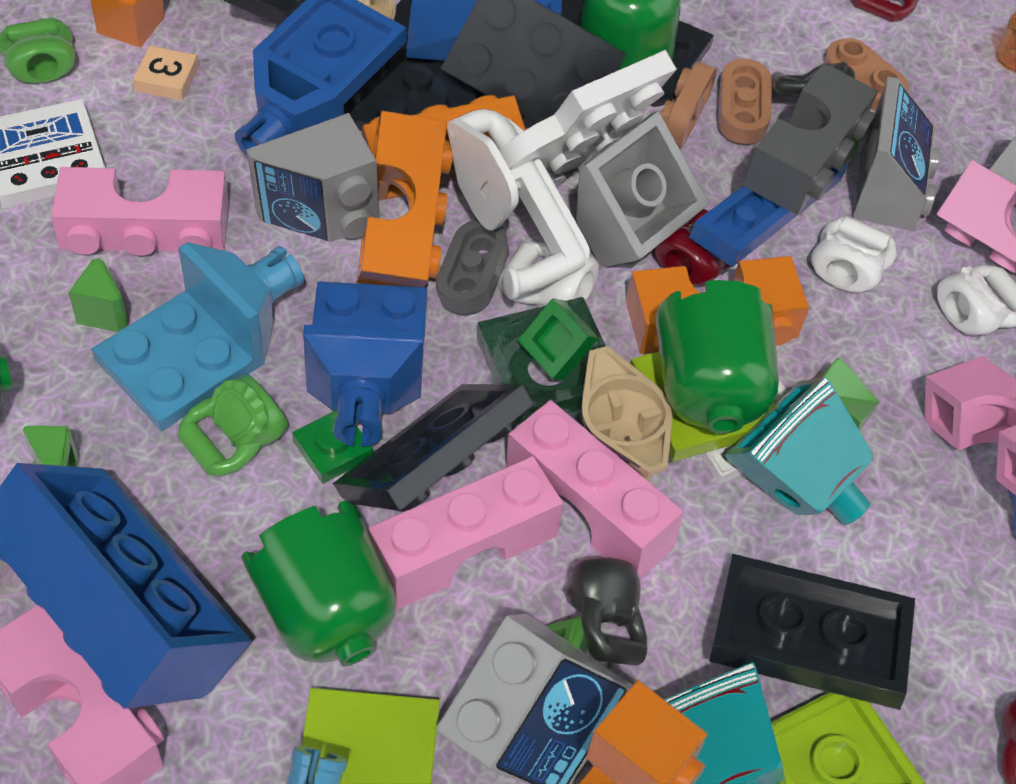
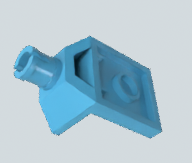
M189 242L178 248L185 291L91 348L94 360L161 432L184 418L193 406L204 399L212 397L214 390L224 381L233 380L243 374L249 375L264 365L273 325L271 304L275 299L287 291L297 288L304 282L299 264L291 254L286 256L287 250L284 247L277 246L257 262L246 265L235 253Z

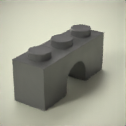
M823 63L801 90L790 122L788 123L779 118L756 146L742 186L796 215H799L811 197L819 201L833 179L835 172L831 170L835 168L841 171L855 149L856 143L853 140L856 139L862 143L871 130L877 114L871 112L870 109L878 90Z

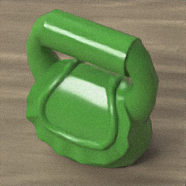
M53 17L8 25L0 34V54L5 58L7 70L15 79L31 84L48 83L65 76L72 69L75 60V50L72 46V31L61 20Z
M243 374L233 380L224 381L214 390L212 397L204 399L193 406L180 422L177 437L207 475L222 477L239 471L254 458L260 447L269 445L279 439L286 431L288 421L261 385L252 376ZM211 417L215 426L220 427L230 440L231 446L236 447V452L231 458H224L197 423Z

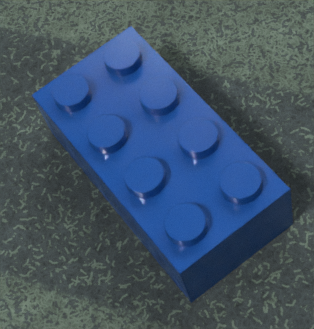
M16 463L0 485V559L9 564L27 587L26 591L29 598L39 607L43 608L63 632V638L68 647L81 655L101 680V686L106 695L119 703L123 709L205 697L213 691L251 643V639L105 469Z

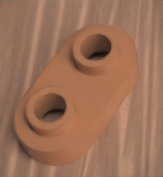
M847 38L836 40L829 45L824 59L825 64L845 62L854 70L856 80L878 90L871 107L872 110H876L888 76L898 78L909 92V83L906 78L862 41Z
M736 59L729 62L723 69L719 85L718 127L721 133L733 142L753 144L762 140L767 133L771 119L772 78L769 70L763 64L751 59Z
M699 61L695 63L692 70L685 67L676 86V101L667 100L660 115L679 148L684 147L711 94L717 74V67Z

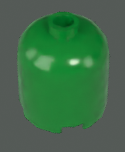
M584 0L580 26L626 52V56L618 70L666 50L672 60L681 0Z
M712 280L705 282L706 292L692 294L681 299V291L671 293L658 307L655 317L664 390L673 412L690 425L706 428L718 434L736 432L744 425L760 418L769 410L776 398L779 375L772 304H767L761 299V292L758 287L739 281Z
M341 501L337 507L339 512L321 516L317 507L312 506L282 519L259 535L264 546L256 554L246 551L241 557L251 582L290 653L303 661L313 663H327L339 660L341 666L346 667L368 658L376 651L377 648L374 641L384 634L395 617L396 595L392 582L357 506L348 501Z

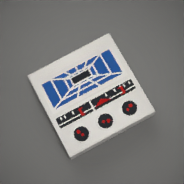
M83 99L0 116V202L2 208L55 196L60 167L105 168Z

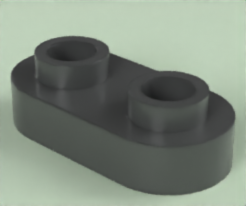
M475 219L463 224L455 232L436 278L440 302L448 311L456 314H471L480 311L491 301L509 256L508 239L503 226L490 231ZM478 251H488V252H486V253H484V254H481V253L478 252Z

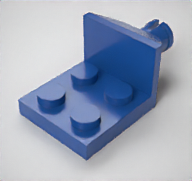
M306 0L253 49L254 88L258 111L246 125H242L235 132L234 137L239 148L247 156L246 149L344 115V104L407 42L406 27L357 0Z
M317 281L312 325H304L303 332L306 389L309 394L329 409L337 411L333 433L335 438L343 444L354 446L357 423L363 425L361 447L377 443L382 435L381 413L391 414L421 398L428 288Z

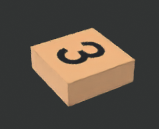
M149 45L133 78L134 91L183 101L199 67L198 55Z

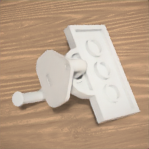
M666 50L571 91L555 115L533 125L525 131L500 113L487 109L471 111L448 121L447 130L458 185L480 224L490 231L501 227L518 205L520 196L552 253L551 256L528 267L515 270L510 266L505 269L503 284L505 293L510 300L517 299L521 294L538 290L585 266L590 252L588 243L556 186L566 179L564 173L577 167L579 168L622 136L625 130L640 122L644 118L642 110L663 96L664 92L661 87L677 70ZM488 132L492 139L484 135V133Z

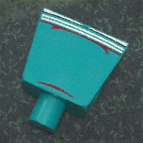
M826 376L798 382L725 454V457L783 507L796 515H818L829 508L843 525H848L859 519L871 505L870 501L853 481L872 462L873 453Z
M753 662L664 699L708 734L697 758L706 766L695 784H779L785 780L783 765L760 679Z

